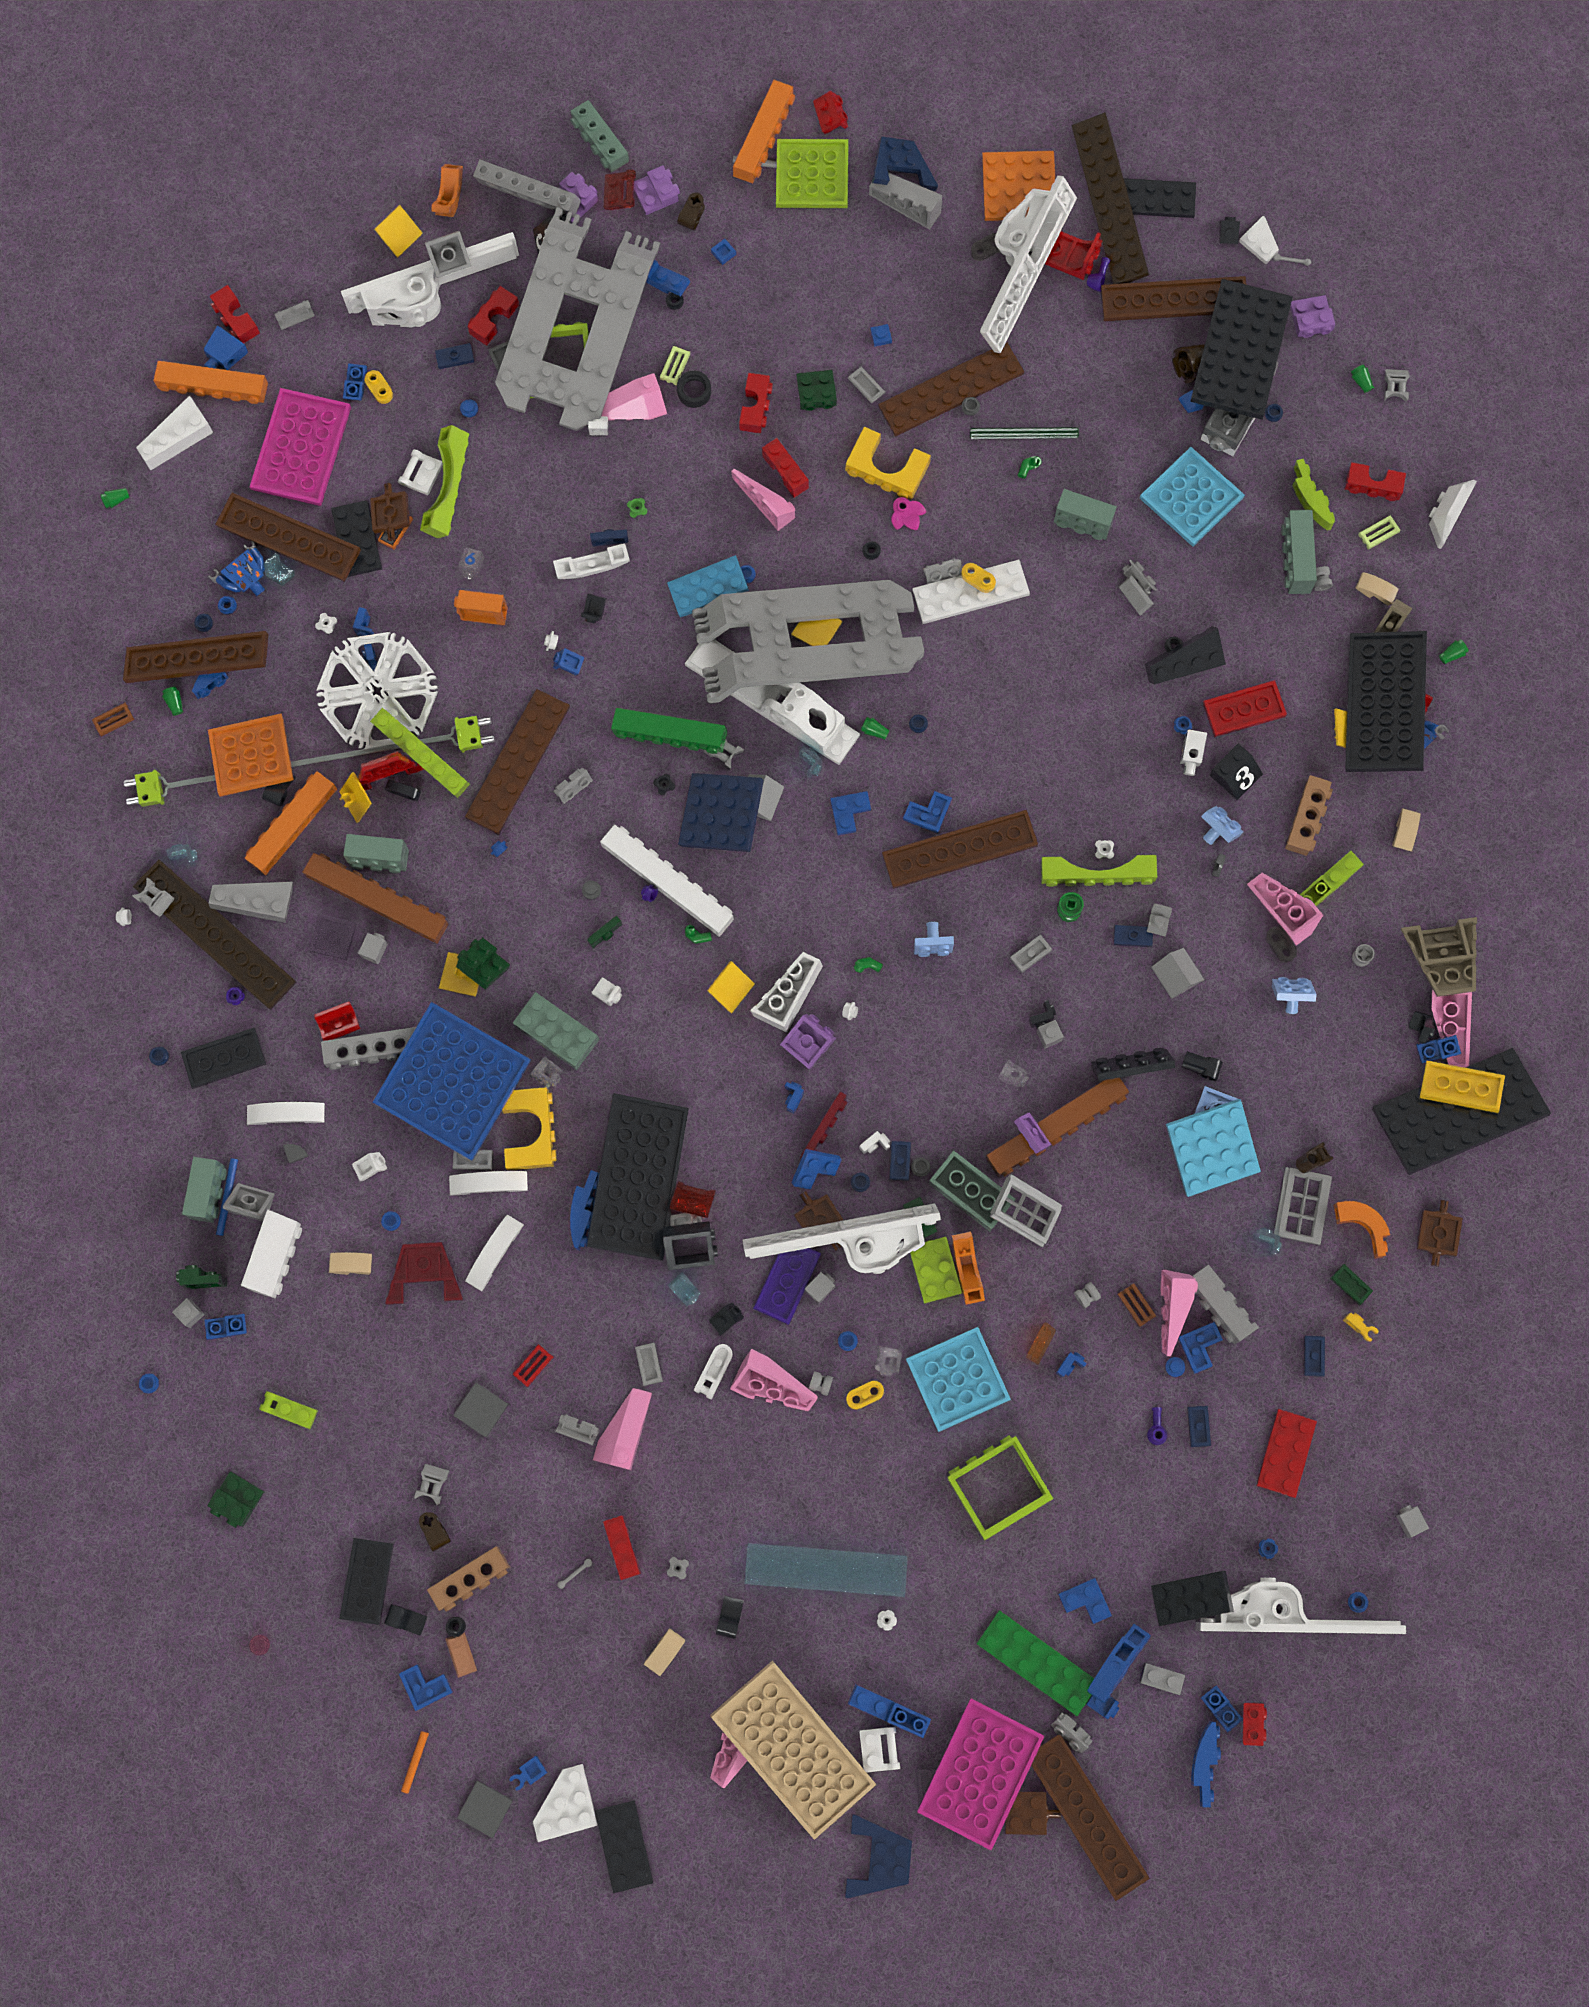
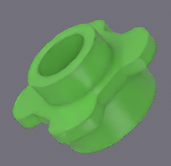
M633 499L627 503L632 518L647 514L644 499Z

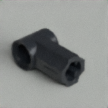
M1187 1051L1181 1068L1201 1074V1077L1205 1079L1208 1077L1211 1081H1217L1223 1062L1213 1057H1203Z

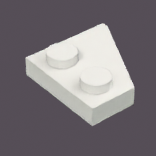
M1264 216L1239 240L1243 246L1265 264L1279 250Z

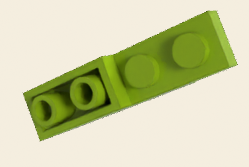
M1304 458L1296 460L1294 470L1297 479H1295L1292 485L1296 496L1305 510H1312L1313 519L1327 531L1331 530L1335 517L1333 512L1329 510L1328 497L1324 496L1323 490L1316 491L1315 482L1311 481L1309 465L1305 464Z
M1350 851L1300 895L1311 900L1317 907L1364 864Z

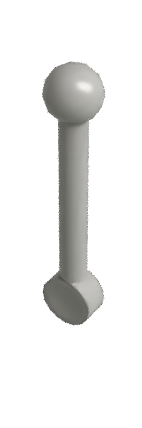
M1278 253L1273 256L1275 261L1284 260L1304 263L1306 266L1311 264L1310 259L1302 260L1282 257Z
M586 1559L580 1568L565 1580L558 1582V1588L563 1589L567 1582L586 1567H590L592 1561Z

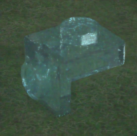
M276 553L264 563L266 576L281 586L285 585L295 576L294 570L281 563L280 557Z
M803 746L799 751V758L811 765L807 771V777L811 779L813 775L817 776L821 771L822 759L817 756L818 754L813 749H807Z
M189 844L173 845L170 849H166L167 856L171 861L188 858L189 864L192 867L196 866L195 860H198L197 852Z
M1266 1228L1257 1229L1254 1232V1240L1271 1244L1269 1256L1273 1257L1276 1253L1280 1252L1282 1242H1279L1280 1236L1272 1234V1230Z
M683 1272L668 1284L669 1288L686 1306L695 1303L701 1294Z

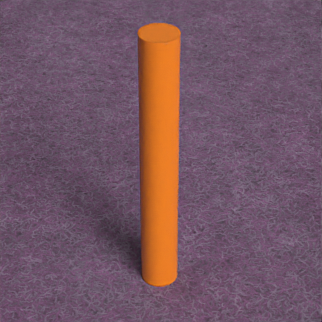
M421 1731L401 1792L409 1794L429 1734L427 1732Z

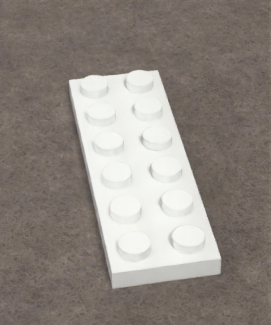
M1015 560L984 569L996 579L995 588L989 593L981 592L965 582L961 575L913 588L912 591L922 624L1029 596L1030 592L1020 561ZM988 579L983 580L986 584L990 582Z

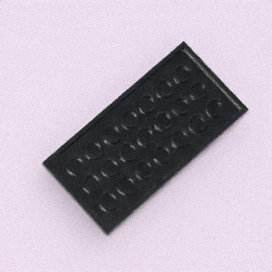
M1225 279L1221 280L1190 402L1263 419L1293 296Z
M1427 631L1350 633L1346 772L1424 771Z
M1513 1048L1466 1067L1505 1075L1499 1113L1420 1098L1421 1087L1373 1106L1372 1110L1408 1175L1550 1116L1551 1112Z
M616 1093L612 1094L586 1247L663 1261L665 1253L663 1227L669 1226L689 1108Z

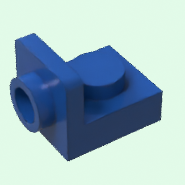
M359 607L353 625L354 632L358 637L373 635L372 629L367 628L370 623L367 609Z
M564 648L554 655L553 662L555 663L553 668H561L569 673L578 675L585 657Z
M786 1082L785 1089L793 1092V1095L789 1094L785 1104L787 1105V1111L794 1114L804 1095V1090L801 1089V1085L795 1082H791V1084Z
M1074 1352V1354L1068 1353L1056 1374L1060 1377H1064L1065 1374L1069 1376L1075 1367L1072 1365L1073 1362L1084 1368L1087 1364L1084 1362L1085 1358L1077 1352Z
M1092 1695L1086 1704L1106 1719L1114 1718L1119 1710L1117 1706L1119 1702L1110 1696L1103 1703Z

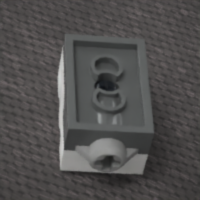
M1216 408L1204 428L1201 440L1210 444L1216 451H1223L1234 456L1255 418Z

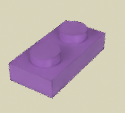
M1030 1113L1014 1121L1018 1130L1023 1134L1029 1146L1036 1154L1051 1145Z

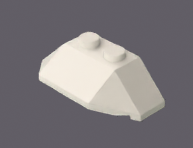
M1471 480L1449 486L1446 493L1441 492L1437 500L1440 503L1438 508L1434 507L1429 515L1432 518L1429 526L1438 548L1441 549L1477 481Z

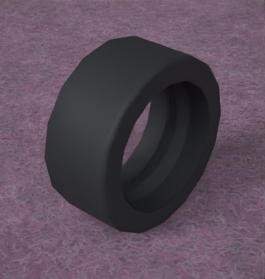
M695 370L682 374L677 382V393L681 403L687 407L697 408L709 401L712 392L707 375ZM696 380L702 382L705 387L704 393L696 398L686 396L683 388L689 381Z

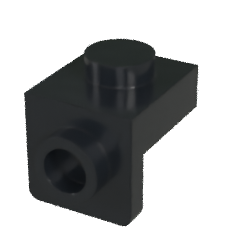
M1225 217V220H1220L1219 243L1238 244L1240 221H1235L1236 217Z
M590 593L587 594L584 612L581 613V617L590 623L602 620L607 598Z
M1049 1000L1044 1001L1043 1004L1045 1013L1029 1018L1031 1028L1036 1027L1038 1029V1027L1054 1020L1056 1011L1054 1005L1049 1003Z
M1415 1011L1410 1020L1409 1028L1419 1031L1418 1042L1426 1044L1428 1037L1432 1038L1435 1027L1433 1026V1016Z
M730 1303L709 1319V1322L721 1336L737 1322L741 1321L744 1316L741 1314L738 1306Z

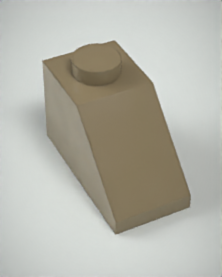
M1396 599L1374 632H1397L1412 608Z

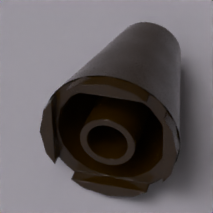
M1205 344L1183 346L1174 350L1175 357L1172 358L1173 367L1177 376L1184 378V383H1191L1196 380Z

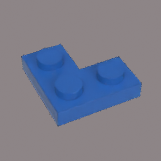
M867 791L830 798L837 835L856 832L853 814L871 811Z
M934 791L928 808L910 801L903 820L938 833L952 798Z
M805 1149L791 1183L795 1187L811 1189L818 1173L835 1176L842 1159L838 1155Z
M1215 1322L1178 1338L1194 1374L1213 1366L1205 1348L1223 1340Z
M1095 1578L1058 1594L1066 1613L1085 1605L1093 1624L1112 1616Z
M419 1665L399 1673L415 1711L453 1693L445 1674L426 1683Z

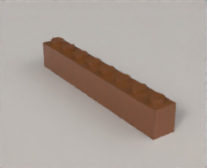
M313 853L303 870V874L307 878L438 944L449 925L445 920V916L438 912L435 914L429 912V908L422 904L418 906L413 904L412 899L404 895L402 897L396 895V891L389 887L385 889L380 887V884L371 878L369 881L362 878L363 875L358 871L353 870L351 872L346 869L347 867L340 862L335 864L330 861L328 856L322 853L320 855Z
M1120 1078L1104 1080L1037 1124L1052 1146H1055L1062 1141L1061 1137L1068 1134L1071 1136L1079 1130L1077 1127L1084 1123L1085 1126L1095 1120L1094 1116L1100 1113L1102 1116L1110 1111L1111 1105L1115 1103L1120 1105L1126 1101L1129 1091ZM1021 1133L987 1154L986 1159L998 1177L1001 1175L1006 1177L1014 1172L1012 1168L1017 1165L1020 1167L1024 1166L1030 1161L1029 1158L1035 1154L1038 1157L1046 1149L1036 1154Z

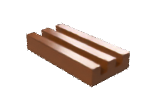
M126 703L92 719L101 737L135 720ZM125 709V712L110 718L108 721L100 725L98 724V722Z
M1134 1283L1117 1294L1139 1327L1156 1317ZM1130 1290L1134 1291L1138 1299L1141 1301V1303L1149 1313V1317H1147V1315L1140 1307V1305L1138 1304ZM1124 1294L1128 1295V1297L1130 1298L1138 1312L1143 1317V1321H1141L1137 1314L1134 1312V1310L1124 1297Z

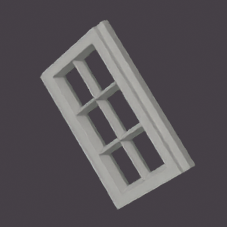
M1285 1167L1273 1236L1315 1245L1321 1244L1332 1176L1314 1172L1302 1173L1298 1169ZM1295 1176L1305 1178L1303 1194L1292 1192ZM1309 1179L1320 1181L1317 1197L1307 1195ZM1291 1196L1302 1198L1300 1213L1289 1212ZM1306 1199L1317 1201L1314 1216L1303 1214ZM1288 1216L1299 1218L1296 1233L1286 1231ZM1302 1219L1313 1221L1311 1236L1300 1234Z
M1009 1174L990 1212V1217L1043 1247L1062 1210V1205L1012 1174ZM1011 1187L1022 1193L1018 1203L1007 1197ZM1026 1196L1037 1202L1033 1212L1022 1206ZM1005 1201L1016 1207L1012 1217L1001 1211ZM1041 1205L1051 1211L1047 1221L1036 1215ZM1019 1210L1031 1216L1027 1225L1016 1220ZM1034 1219L1045 1224L1041 1234L1030 1228Z

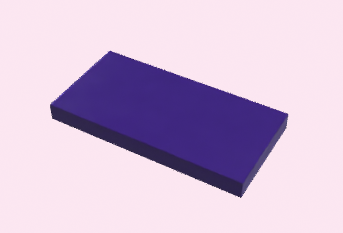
M811 1248L779 1253L753 1309L789 1325L821 1253Z

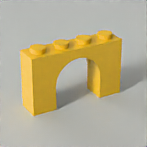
M864 427L846 462L845 471L852 477L858 476L863 478L868 484L881 486L884 491H893L899 497L912 500L930 464L931 455L914 448L906 466L901 471L893 474L883 473L872 462V457L881 441V434Z
M547 1087L514 1090L502 1110L504 1114L517 1112L533 1113L540 1119L542 1125L541 1134L533 1144L526 1147L504 1149L505 1168L507 1171L554 1167V1161H557L556 1150H553L552 1142H556L555 1131H551V1123H554V1113L550 1112L553 1096L552 1093H549Z

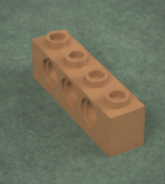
M1312 775L1308 777L1285 849L1305 856L1308 855L1309 851L1313 852L1316 841L1313 839L1315 834L1320 832L1322 824L1319 823L1320 817L1325 816L1327 810L1325 802L1326 799L1329 800L1333 789L1330 786L1332 782ZM1311 796H1317L1320 802H1314ZM1306 813H1311L1314 819H1308ZM1301 830L1307 831L1308 834H1309V836H1308V837L1302 836L1301 833H1300V831H1301Z
M496 1546L430 1587L427 1591L438 1610L442 1611L444 1609L447 1612L456 1606L455 1602L462 1598L465 1601L473 1596L472 1591L478 1587L482 1590L491 1584L490 1580L494 1577L500 1579L508 1574L507 1569L510 1568V1565L500 1548ZM487 1563L492 1566V1572L489 1575H485L482 1571L483 1566ZM469 1574L475 1578L472 1586H468L465 1583V1578ZM451 1585L456 1586L458 1590L454 1597L448 1594V1588Z

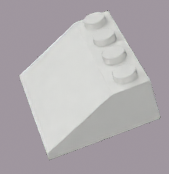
M267 1210L241 1286L272 1298L280 1295L283 1284H281L282 1278L287 1275L289 1270L287 1263L289 1258H292L295 1253V1240L300 1238L302 1232L299 1222Z

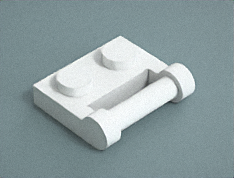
M413 450L411 453L412 457L403 476L399 477L398 483L429 495L443 463L440 460L422 454L418 450ZM418 460L423 461L414 481H410L409 478Z
M896 1727L859 1730L863 1768L866 1772L900 1769L895 1742ZM884 1734L887 1735L890 1762L886 1764L883 1763L880 1736Z

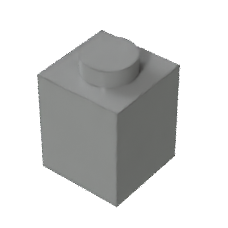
M367 933L358 952L360 957L379 964L388 945L384 940L385 937L378 933L373 935Z
M1056 1020L1038 1027L1036 1031L1044 1049L1062 1042L1064 1038Z
M820 1272L805 1288V1292L820 1304L835 1288L833 1284L835 1280L828 1273L824 1275Z
M187 1298L172 1312L188 1328H191L205 1315L192 1300Z
M1408 1505L1400 1509V1514L1396 1515L1407 1538H1411L1429 1529L1418 1506L1411 1508Z

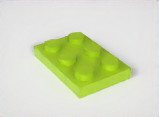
M947 1237L925 1242L924 1246L915 1252H910L924 1304L962 1294Z

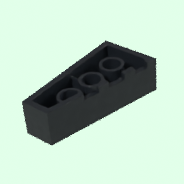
M1211 626L1206 631L1193 636L1192 639L1177 645L1169 652H1165L1147 662L1145 667L1149 682L1155 685L1226 665L1218 628Z

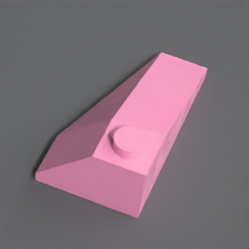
M655 374L635 379L609 392L601 416H607L608 420H651L666 415L667 411Z
M736 469L731 471L733 480L777 531L795 518V507L791 502H786L783 497Z
M1264 873L1259 874L1247 884L1296 946L1313 933L1323 917V914L1311 900L1281 885L1280 882Z
M1432 990L1431 1009L1439 1036L1443 1038L1456 1035L1461 1054L1446 1058L1448 1065L1464 1068L1469 1066L1472 992L1437 997Z
M1162 1270L1160 1292L1165 1300V1305L1161 1307V1314L1165 1321V1324L1161 1327L1162 1352L1166 1356H1171L1193 1303L1195 1292L1198 1290V1283L1189 1274Z
M753 1349L749 1351L743 1360L730 1387L731 1390L747 1398L754 1399L755 1396L766 1398V1402L772 1403L773 1400L782 1401L787 1407L809 1411L818 1398L817 1395L773 1360Z
M635 1388L631 1390L598 1440L593 1458L594 1461L627 1470L632 1469L652 1393Z
M722 1733L721 1740H723L721 1751L716 1755L710 1778L719 1786L725 1788L745 1765L747 1759L726 1734Z

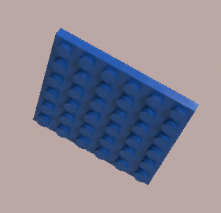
M431 1002L373 1103L473 1161L531 1059Z

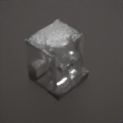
M544 1056L533 1069L530 1077H534L549 1089L551 1085L555 1087L562 1079L559 1075L563 1070Z
M1007 1060L999 1074L998 1080L1018 1090L1020 1086L1024 1087L1029 1079L1026 1076L1028 1071ZM1017 1072L1019 1076L1014 1078L1011 1073Z
M877 1346L878 1354L875 1370L880 1371V1375L892 1376V1373L899 1374L902 1350L893 1347ZM886 1357L889 1359L888 1364H885Z

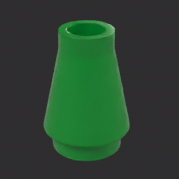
M1363 364L1351 371V377L1364 393L1374 389L1368 367H1365Z
M126 488L104 491L100 495L105 508L110 507L111 509L130 498Z
M1461 639L1455 640L1439 655V658L1443 664H1447L1466 656L1469 650Z
M177 687L163 690L162 698L172 712V715L182 714L181 695Z
M866 717L861 727V731L864 734L884 740L890 731L873 717Z

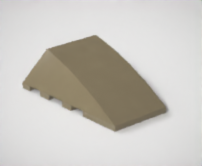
M1477 917L1460 919L1452 927L1421 931L1420 925L1401 928L1405 939L1437 997L1476 991Z

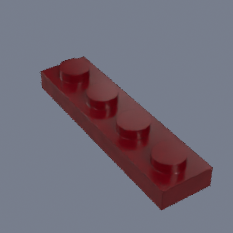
M839 1092L805 1149L817 1151L815 1149L819 1143L822 1145L828 1136L826 1131L829 1127H834L838 1120L836 1118L839 1111L843 1112L848 1103L845 1101L847 1095Z

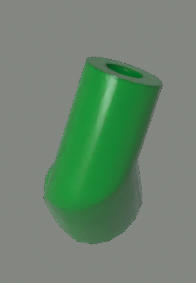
M1032 456L1024 459L1017 476L1025 479L1029 470L1041 465V458Z
M693 925L685 927V936L693 943L698 944L712 941L710 932L699 933Z
M866 957L855 962L854 970L862 973L864 969L871 968L879 973L883 964L870 957Z

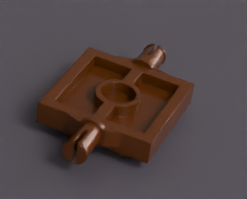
M385 483V493L379 497L370 498L372 530L375 534L387 532L388 540L392 541L393 539L394 541L396 539L395 530L410 526L408 495L405 491L392 492V484Z
M807 1191L799 1195L806 1204L801 1211L794 1214L801 1228L844 1221L827 1194L813 1201ZM835 1243L831 1244L835 1251L842 1247L839 1243H836V1245Z
M1441 1200L1439 1211L1423 1210L1416 1249L1432 1254L1431 1266L1439 1267L1440 1256L1456 1257L1458 1253L1463 1218L1447 1213L1449 1201Z
M1018 1792L1005 1820V1834L1047 1835L1048 1819H1061V1815L1053 1814L1061 1812L1059 1810H1048L1046 1792Z

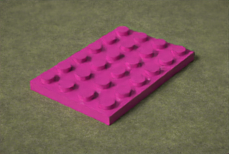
M280 388L251 480L250 489L321 506L349 417L351 404Z
M970 1698L917 1812L992 1851L1043 1741L1044 1735Z

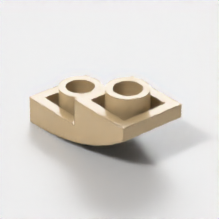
M1365 572L1361 573L1356 585V589L1367 597L1375 596L1388 606L1393 604L1398 592V588Z
M1401 809L1396 824L1398 828L1392 846L1412 851L1419 827L1420 813Z
M330 1253L329 1273L369 1275L371 1273L372 1254Z
M669 1628L658 1642L656 1648L645 1660L644 1665L661 1676L684 1644L685 1639Z

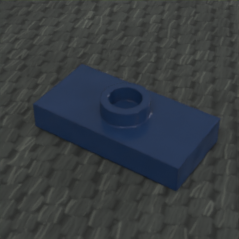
M470 343L435 350L439 369L474 362Z
M607 529L603 532L590 533L593 547L629 542L627 529L615 531Z
M1115 925L1114 945L1152 947L1153 933L1147 932V927Z
M891 1142L889 1180L909 1181L911 1142Z
M1304 1336V1376H1325V1337Z
M1208 1406L1187 1407L1190 1447L1211 1446Z

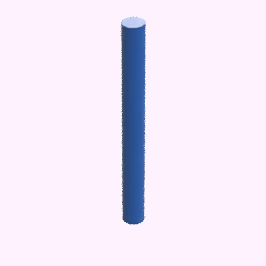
M231 1158L216 1231L218 1236H224L228 1211L223 1209V1205L232 1193L238 1163L237 1159Z

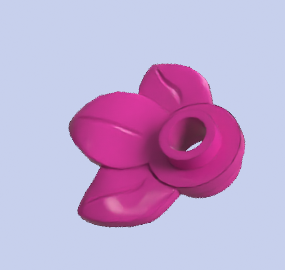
M899 497L893 502L894 513L891 517V522L896 530L900 529L903 525L909 529L918 530L920 524L919 516L925 514L926 509L918 501H909L907 498ZM903 503L905 505V509H901L899 507V504Z

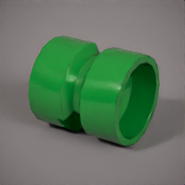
M1074 892L1065 893L1060 898L1057 906L1059 918L1065 922L1076 921L1084 907L1082 897Z

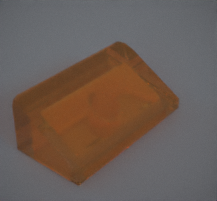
M1046 1322L1042 1324L1026 1355V1359L1039 1365L1056 1332L1051 1325Z

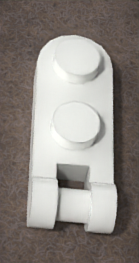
M720 1344L715 1347L694 1388L695 1392H701L711 1400L733 1356L732 1350L728 1345ZM706 1380L712 1382L710 1388L704 1385Z

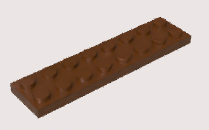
M1246 276L1101 285L1103 322L1213 315L1221 280L1225 279L1247 285Z
M1006 342L1001 353L994 352L991 349L878 404V407L896 437L962 405L963 400L968 397L976 398L1023 375L1024 370L1008 342Z
M231 493L215 524L218 528L253 541L255 544L343 582L348 577L361 551L360 547L234 493Z
M266 631L126 647L123 680L125 683L263 668L266 667L269 634Z
M536 689L465 816L466 819L498 835L500 834L570 708L569 704Z
M1023 810L882 852V856L892 887L895 889L1038 847V842L1028 812Z
M1058 1734L1042 1744L1031 1766L1110 1894L1117 1901L1150 1878L1062 1736Z

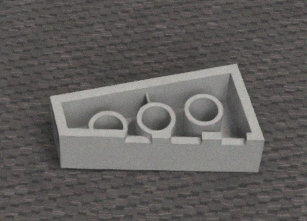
M293 882L212 885L209 907L211 909L286 923L293 891Z
M1209 1265L1193 1275L1198 1283V1290L1195 1294L1197 1293L1201 1298L1199 1301L1201 1306L1205 1310L1209 1309L1213 1315L1211 1319L1217 1327H1222L1225 1331L1223 1335L1229 1343L1233 1342L1235 1345L1259 1328L1255 1322L1253 1324L1249 1322V1314L1244 1308L1237 1307V1301L1230 1291H1224L1225 1284Z

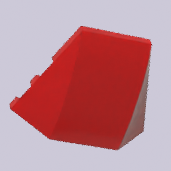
M396 751L362 763L358 780L366 791L372 789L371 782L402 771H406L407 775H411L425 769L417 762Z

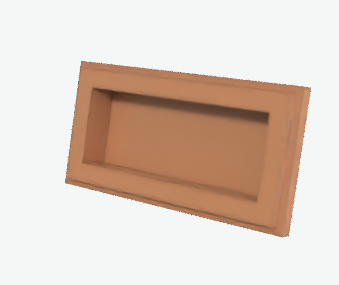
M465 1632L459 1637L446 1638L457 1677L459 1678L477 1671Z

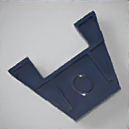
M889 137L880 138L872 183L887 185L890 181L888 170L918 174L921 187L936 191L938 184L914 141Z
M853 1814L851 1834L872 1836L869 1879L847 1878L845 1898L909 1884L912 1840Z

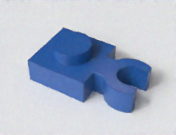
M372 643L365 644V650H362L363 658L365 661H368L370 668L375 671L377 659Z
M536 1755L519 1767L522 1772L521 1774H515L509 1780L510 1782L516 1778L520 1780V1785L515 1788L517 1791L524 1787L525 1781H528L531 1785L548 1772Z

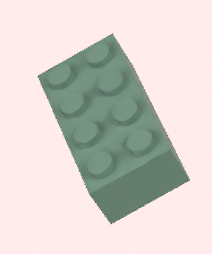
M1290 510L1288 516L1284 519V524L1281 526V535L1285 536V542L1282 543V552L1286 553L1283 569L1284 571L1287 570L1284 586L1288 588V594H1310L1317 581L1312 510Z
M536 992L513 1022L515 1028L575 1070H578L599 1041L598 1035Z
M953 1151L930 1179L929 1185L991 1232L998 1221L990 1217V1212L1001 1191V1187ZM1008 1194L1007 1197L1015 1201V1198ZM1005 1201L1001 1211L1006 1213L1012 1204Z

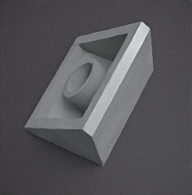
M460 231L425 242L437 278L471 267Z
M749 774L748 777H760L764 780L757 817L771 821L784 786L767 775Z
M1184 948L1169 953L1151 967L1171 999L1204 981V978Z
M238 1183L224 1203L223 1209L263 1222L267 1210H270L275 1194Z

